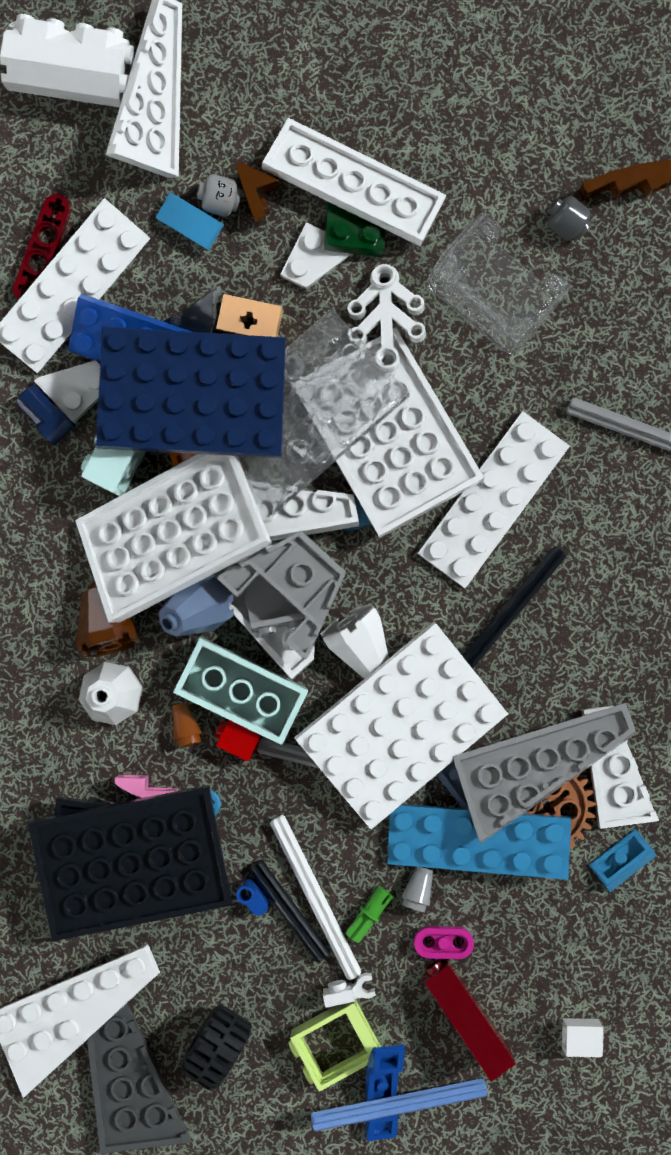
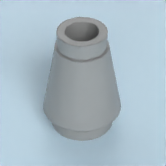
M416 867L401 896L404 898L402 906L425 913L426 906H430L433 870Z

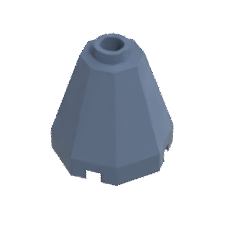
M214 573L167 599L159 611L161 627L167 633L176 637L214 631L234 616V608L230 610L229 605L233 602V593L217 580L219 574Z

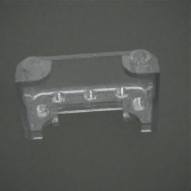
M482 211L444 250L429 274L427 281L434 294L496 346L508 354H516L563 301L573 286L562 276L555 273H548L542 280H539L496 244L501 236L499 225Z

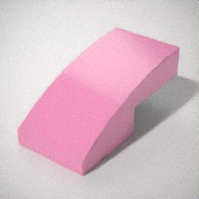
M118 775L115 777V784L141 798L178 791V788L148 787L149 775Z

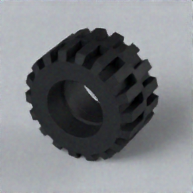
M221 1003L214 1007L190 1044L181 1062L180 1073L211 1092L217 1089L225 1080L241 1054L251 1033L252 1023Z

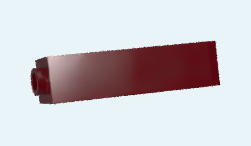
M447 959L442 962L436 960L428 965L425 969L426 974L423 975L425 985L491 1082L516 1065L509 1045Z

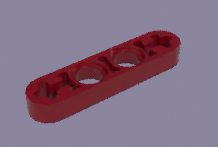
M52 194L44 201L13 285V293L17 300L23 296V293L20 291L21 287H27L30 281L29 277L25 276V273L28 272L33 277L38 278L57 254L72 211L69 201L61 194ZM58 202H61L65 210L64 212H58L55 221L60 223V226L57 227L54 223L45 221V219L48 218L52 221L54 212L50 207L52 205L57 206ZM45 229H52L56 234L54 241L49 244L40 241V234ZM36 256L45 258V266L40 271H33L30 268V261Z

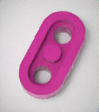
M424 926L415 933L414 946L417 953L424 958L463 959L472 953L474 940L471 933L464 927ZM426 936H431L434 938V943L426 946L423 943V939ZM462 937L464 939L461 946L453 945L454 938Z

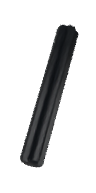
M258 860L251 865L250 873L314 960L319 963L326 959L329 955L328 948L264 861Z

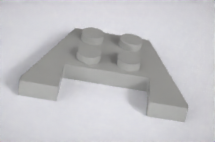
M299 531L229 571L220 574L217 580L238 597L258 575H261L306 617L285 640L293 650L306 660L309 657L346 571L306 534Z

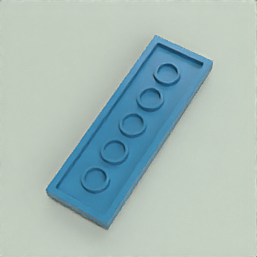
M401 804L390 813L387 864L568 880L571 817L524 813L480 844L469 809Z

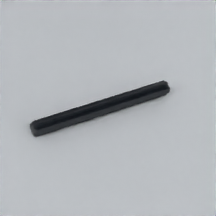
M553 547L462 655L472 669L566 558V554L560 548Z

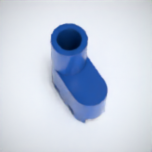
M246 878L242 880L236 894L237 900L242 904H246L254 915H263L267 911L269 904L267 896L253 879ZM247 889L251 894L247 896L243 890Z

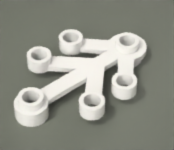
M381 264L370 275L371 285L357 300H352L348 304V313L352 319L360 320L366 315L365 307L378 295L380 304L358 327L352 328L348 336L350 343L354 347H361L367 342V334L380 322L381 349L377 351L375 360L380 371L391 373L397 370L400 365L399 353L394 348L393 321L408 332L409 339L412 342L419 343L426 337L425 326L420 322H415L392 303L391 293L406 303L407 310L412 315H420L424 311L425 305L420 295H414L399 283V273L394 267L388 264ZM382 277H388L390 278V281L386 283H381L380 279ZM413 302H419L421 304L418 308H412L410 306ZM355 307L362 308L358 313L352 312V309ZM420 329L422 333L415 336L412 334V331ZM356 334L363 335L360 340L353 339V336ZM386 359H392L394 361L391 365L388 366L383 364V362Z

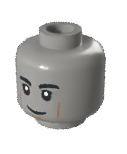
M211 174L207 177L206 182L200 181L196 199L201 200V208L204 212L227 217L231 212L237 211L241 189L237 188V183L234 179Z

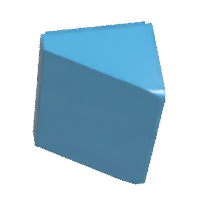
M633 829L592 861L589 866L608 891L611 892L655 858L656 854L638 831Z

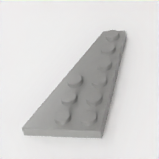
M626 703L453 756L480 844L635 735L636 730Z

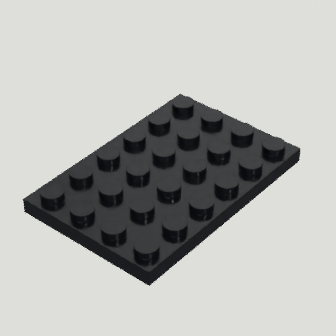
M209 785L34 819L28 822L52 942L232 906L233 902Z

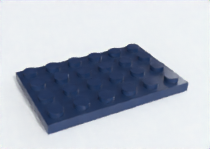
M102 327L96 448L281 458L286 337Z

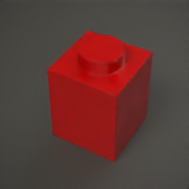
M228 720L227 723L224 721L220 723L214 737L219 739L216 744L217 747L245 761H249L261 735Z

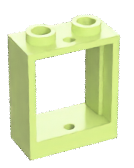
M356 999L355 1002L336 1005L291 1030V1040L288 1041L293 1055L296 1058L301 1057L305 1065L303 1072L310 1085L315 1083L319 1092L366 1067L372 1049L381 1047ZM346 1013L365 1049L322 1072L303 1036Z

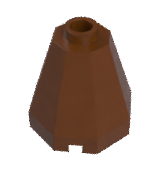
M96 583L89 585L88 590L82 593L76 636L78 653L85 658L91 657L90 651H97L98 657L133 648L132 641L137 645L141 643L139 630L131 617L122 622H108Z

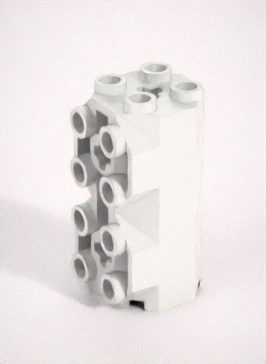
M18 14L16 21L10 23V30L6 29L4 32L0 53V65H5L7 68V74L1 73V81L7 90L120 107L135 58L134 47L130 45L128 40L123 38V31L112 27L106 28V30L95 29L89 24L78 23L75 30L69 32L64 29L65 24L58 19L49 18L46 21H42L26 14Z

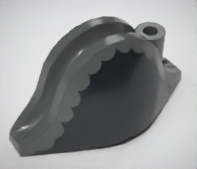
M220 285L191 307L163 322L192 332L214 333L218 322L216 301L221 292Z

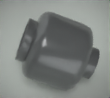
M568 196L563 200L557 198L547 210L550 214L547 221L548 227L565 241L579 240L592 224L589 220L591 217L590 210L574 196Z

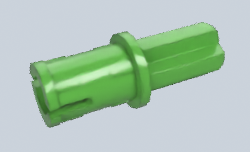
M378 885L364 907L360 906L361 912L347 929L346 935L352 941L359 943L374 922L378 923L380 921L378 917L394 896Z

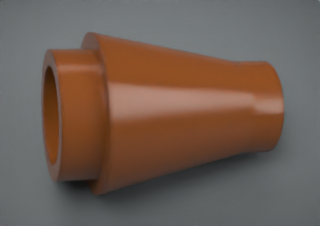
M189 702L172 706L173 736L178 748L201 743L200 736L203 734L190 709Z

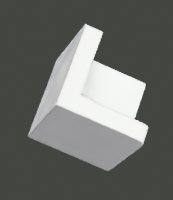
M563 1018L562 1049L566 1057L603 1056V1026L599 1019Z

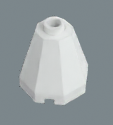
M371 603L353 609L349 612L350 616L340 622L338 619L333 621L320 633L327 647L364 679L389 659L381 618Z
M103 662L83 676L79 701L91 720L117 725L138 711L143 687L129 666ZM105 692H106V694H107V699H106V700H105V698L103 697V694H104Z

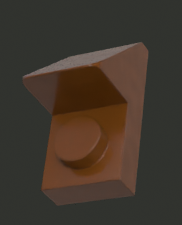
M244 163L235 164L255 226L267 224L265 215L270 213L265 196H259L280 189L279 181Z

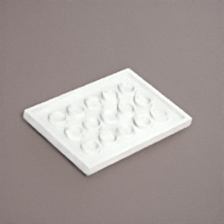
M397 328L393 329L394 348L399 353L400 365L394 372L384 373L377 367L375 356L377 351L381 349V336L293 384L296 393L379 538L484 481L483 474ZM386 359L383 362V364L388 366L391 365L394 361L392 359Z
M197 454L75 520L109 623L122 622L272 544L238 456Z
M432 622L294 738L367 826L373 829L454 760L453 756L462 754L506 717L508 713L439 626Z

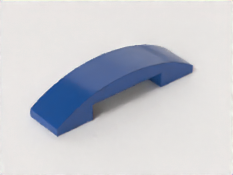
M404 1044L372 1049L366 1070L365 1102L397 1096L399 1072H403ZM398 1115L365 1121L367 1141L396 1138Z

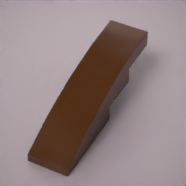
M671 159L641 163L608 172L583 182L578 192L582 200L585 201L610 189L613 198L616 199L641 187L645 197H648L671 186Z

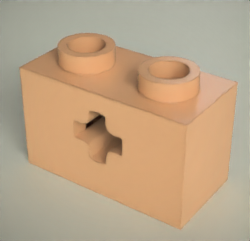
M223 294L216 330L219 334L278 337L283 314L282 306ZM253 318L256 325H251L250 329H245L243 322Z

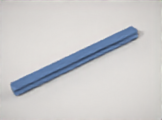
M476 1079L317 1111L311 1114V1124L314 1131H320L486 1097L487 1087L483 1079Z

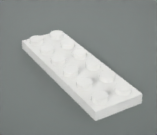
M290 118L285 122L262 162L263 170L420 247L446 198L445 194Z
M104 198L0 322V343L38 373L71 334L78 297L81 294L100 299L150 240V237Z
M522 411L481 466L480 471L484 476V481L462 492L417 554L460 586L466 588L570 445Z

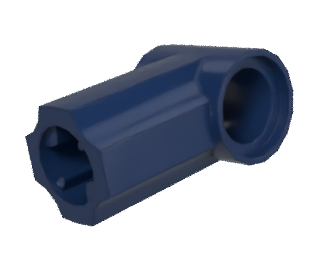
M36 385L26 388L16 400L17 404L37 424L36 428L52 445L59 442L76 426L58 406L55 407L49 398Z

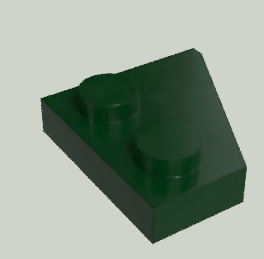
M326 201L324 250L382 258L385 248V229Z

